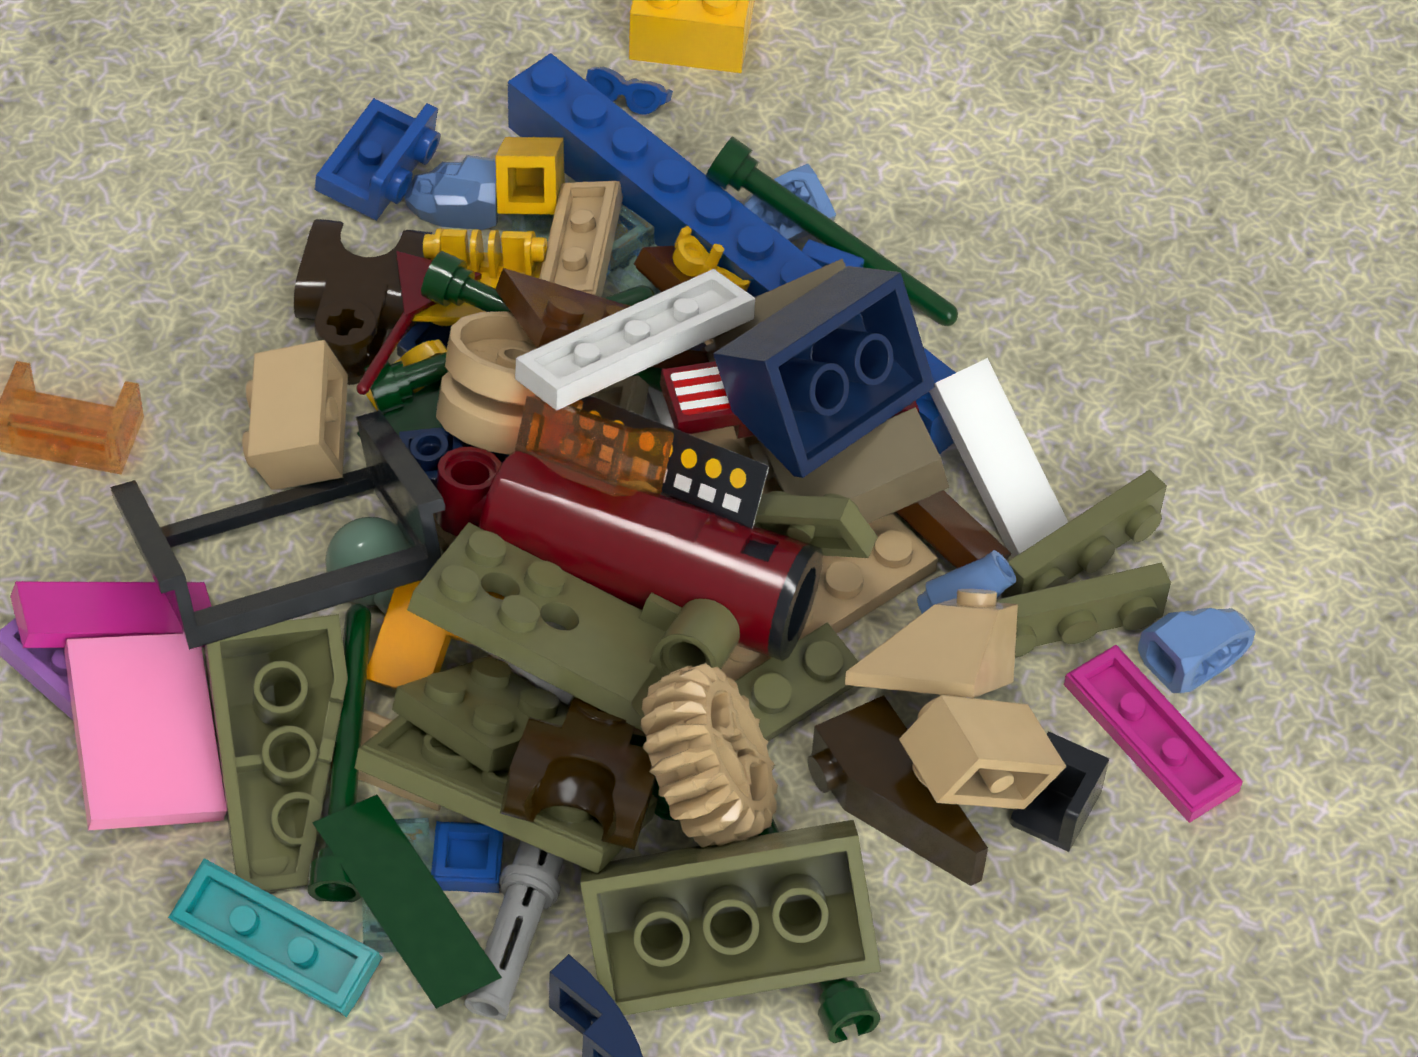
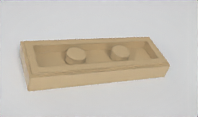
M620 181L561 184L547 243V252L539 279L602 297L623 200Z

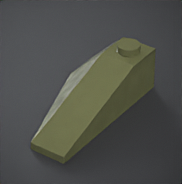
M339 614L286 620L204 645L235 875L266 892L306 887L308 884L310 863L313 859L318 833L312 822L321 818L348 680Z

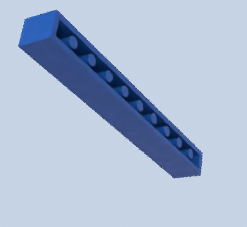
M552 53L508 81V127L520 137L564 138V173L575 182L620 181L623 200L619 217L653 245L675 246L681 229L689 226L692 230L691 235L699 240L708 253H710L714 244H720L724 247V252L717 266L727 269L742 280H749L751 283L747 293L753 297H757L822 268L812 258L722 187L706 177L704 173ZM924 348L934 383L956 373ZM927 392L918 398L916 403L919 408V415L938 453L941 454L954 444V441L930 392Z

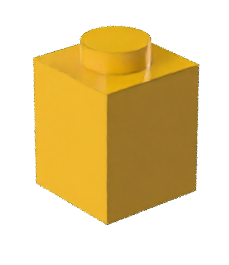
M505 137L495 155L497 214H554L561 184L565 183L564 138Z

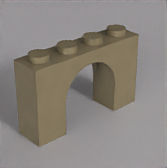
M843 259L755 297L753 320L712 338L713 343L705 346L709 362L715 361L714 352L846 268ZM916 407L886 420L804 478L794 477L759 439L758 443L748 447L753 460L769 466L765 481L775 477L782 492L802 496H824L830 493L850 498L858 506L859 512L867 523H871L949 488L941 457Z

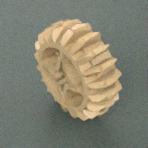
M704 663L696 667L690 665L673 671L669 675L663 676L657 683L650 685L648 695L643 699L642 710L645 716L641 719L640 727L646 735L643 749L649 755L652 765L649 772L656 777L659 785V796L665 797L669 805L670 816L674 820H680L682 831L688 837H693L704 848L746 840L749 837L757 836L764 829L771 827L772 817L777 809L774 794L777 793L778 785L772 775L775 764L769 758L766 747L769 741L763 738L759 728L760 719L755 718L751 712L749 699L739 694L737 683L732 678H727L726 674L718 666L711 668Z

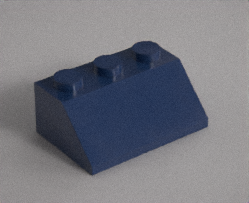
M847 266L713 353L732 412L794 477L799 478L807 476L935 387L902 274L896 271Z

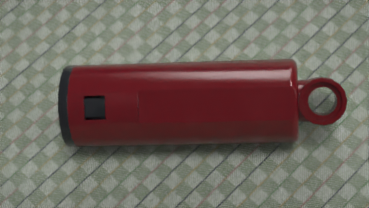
M459 447L448 451L439 461L436 489L443 497L445 510L435 513L438 525L444 531L458 536L469 522L485 531L497 534L504 541L544 561L556 564L563 571L640 610H643L651 592L682 608L687 602L694 599L716 601L725 606L734 615L739 624L740 639L737 646L781 661L787 659L794 650L807 622L817 592L823 562V552L820 547L754 525L753 529L702 508L528 450L512 452L501 464V461L493 453L485 449Z

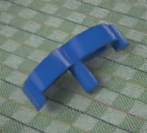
M604 66L592 67L587 71L586 80L612 102L621 95L625 96L628 108L637 114L646 115L660 108L661 105L671 101L673 91L670 89L666 90L661 84L652 81H639L637 78L626 81L621 74Z

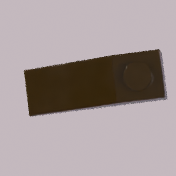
M884 695L814 726L812 754L808 757L807 762L812 779L820 791L823 793L832 791L846 812L966 884L972 886L982 881L988 852L987 845L959 804L936 803L929 789L916 777L912 768L913 762L899 740L907 731V728Z

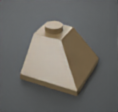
M958 589L957 599L933 605L847 670L845 685L975 698L1014 682L1018 604L997 602L996 591Z

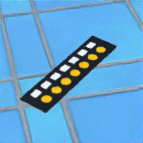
M591 395L572 404L561 451L751 529H753L769 469L768 465Z

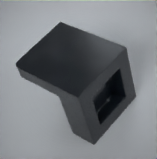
M1048 731L1047 736L1065 763L1066 768L1025 809H1015L1011 815L1010 824L1023 832L1069 852L1102 792L1110 758Z

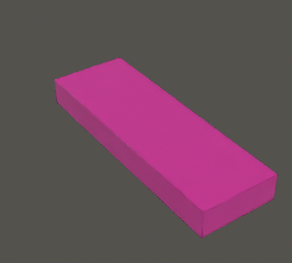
M16 581L10 595L23 648H65L67 639L183 633L174 610L165 593L161 594L156 582ZM187 582L194 612L212 607L205 582Z
M1117 645L1066 674L1064 686L1189 823L1240 791L1243 783L1242 779Z

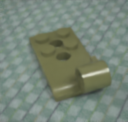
M469 522L415 588L407 609L411 613L596 708L626 720V723L635 726V728L643 731L640 727L641 719L645 716L642 710L643 699L648 695L650 685L660 681L663 676L690 665L696 667L706 663L711 668L718 666L722 669L740 639V628L736 618L725 606L716 601L694 599L687 602L682 608L651 592L643 610H640L563 571L556 564L544 561L504 541L497 534L485 531ZM487 592L498 593L504 596L505 598L503 600L498 599L489 595ZM546 622H553L563 626L566 630H559L553 628Z

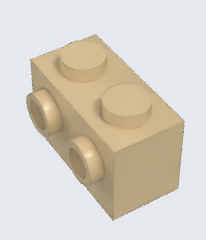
M325 340L254 354L253 379L249 380L246 385V397L250 408L249 431L243 434L242 447L247 464L251 468L257 469L271 490L343 478L348 374Z
M940 695L921 708L918 713V719L899 738L913 762L912 768L916 777L929 789L936 803L1025 809L1066 768L1065 763L1028 704Z

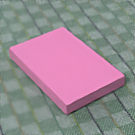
M184 633L67 639L64 654L88 830L224 820L227 808L202 646L189 650Z

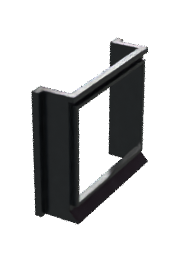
M380 410L356 417L366 468L345 473L343 478L303 485L162 527L159 526L136 480L110 487L113 499L161 594L165 593L181 624L189 650L423 580L439 560L441 551L433 513L445 510L443 497ZM370 489L374 490L412 546L411 548L195 612L185 574L171 549L174 546Z

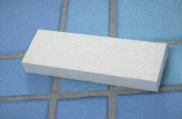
M988 358L934 383L935 387L929 392L1006 548L1012 553L1011 556L1019 555L1068 523Z

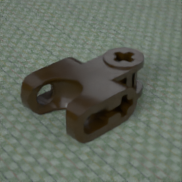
M324 219L314 220L296 278L294 314L296 318L315 320V335L318 341H326L347 372V385H355L360 382L365 374L364 367L372 363L385 342L388 329H393L404 312L396 251L424 258V235L432 234V232L404 230L396 247L387 254L377 257H362L344 248L341 242L343 222ZM412 321L406 331L409 332L418 321Z
M575 696L563 726L530 717L510 766L500 814L534 822L536 815L549 807L567 806L578 808L598 819L603 827L601 841L635 850L656 783L655 775L649 772L652 765L648 753L642 747L630 744L635 726Z

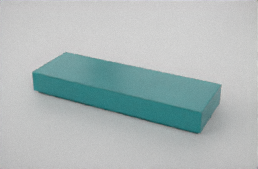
M205 858L168 917L180 927L345 1017L348 1016L383 958L376 950Z

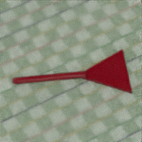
M396 251L404 312L358 383L356 390L360 395L368 393L415 318V315L437 304L421 295L425 274L433 260ZM474 272L475 280L482 279L481 273Z

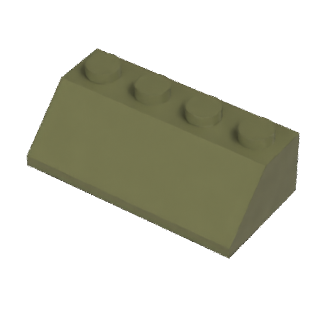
M854 820L749 837L746 840L733 841L722 846L712 845L704 848L696 846L610 861L598 874L582 867L580 884L597 980L618 1005L623 1015L881 972L859 836Z

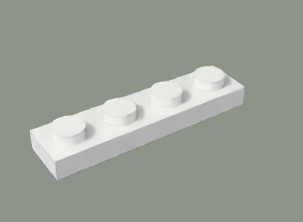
M712 269L517 357L515 379L557 411L753 320L755 297L715 269Z

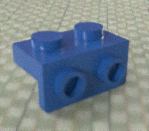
M373 98L317 173L314 190L377 221L390 202L398 204L403 199L412 180V171L419 162L424 165L428 164L436 152L441 138V134L435 131L438 108L426 103L417 117L413 118Z

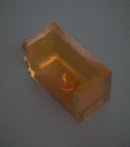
M16 361L0 398V450L4 453L121 475L144 419L139 383L125 381L114 407L36 392L30 363Z
M538 396L526 397L515 451H522L535 456L563 478L612 496H633L638 491L661 494L674 438L673 432L663 428H631L583 411V401L581 399L556 411Z

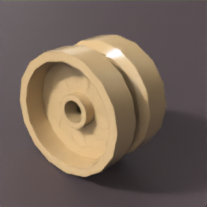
M479 312L464 316L451 326L445 362L448 372L441 380L436 418L447 432L464 443L509 455L519 450H528L543 455L561 449L572 404L556 411L515 379L516 358L537 348L511 312Z

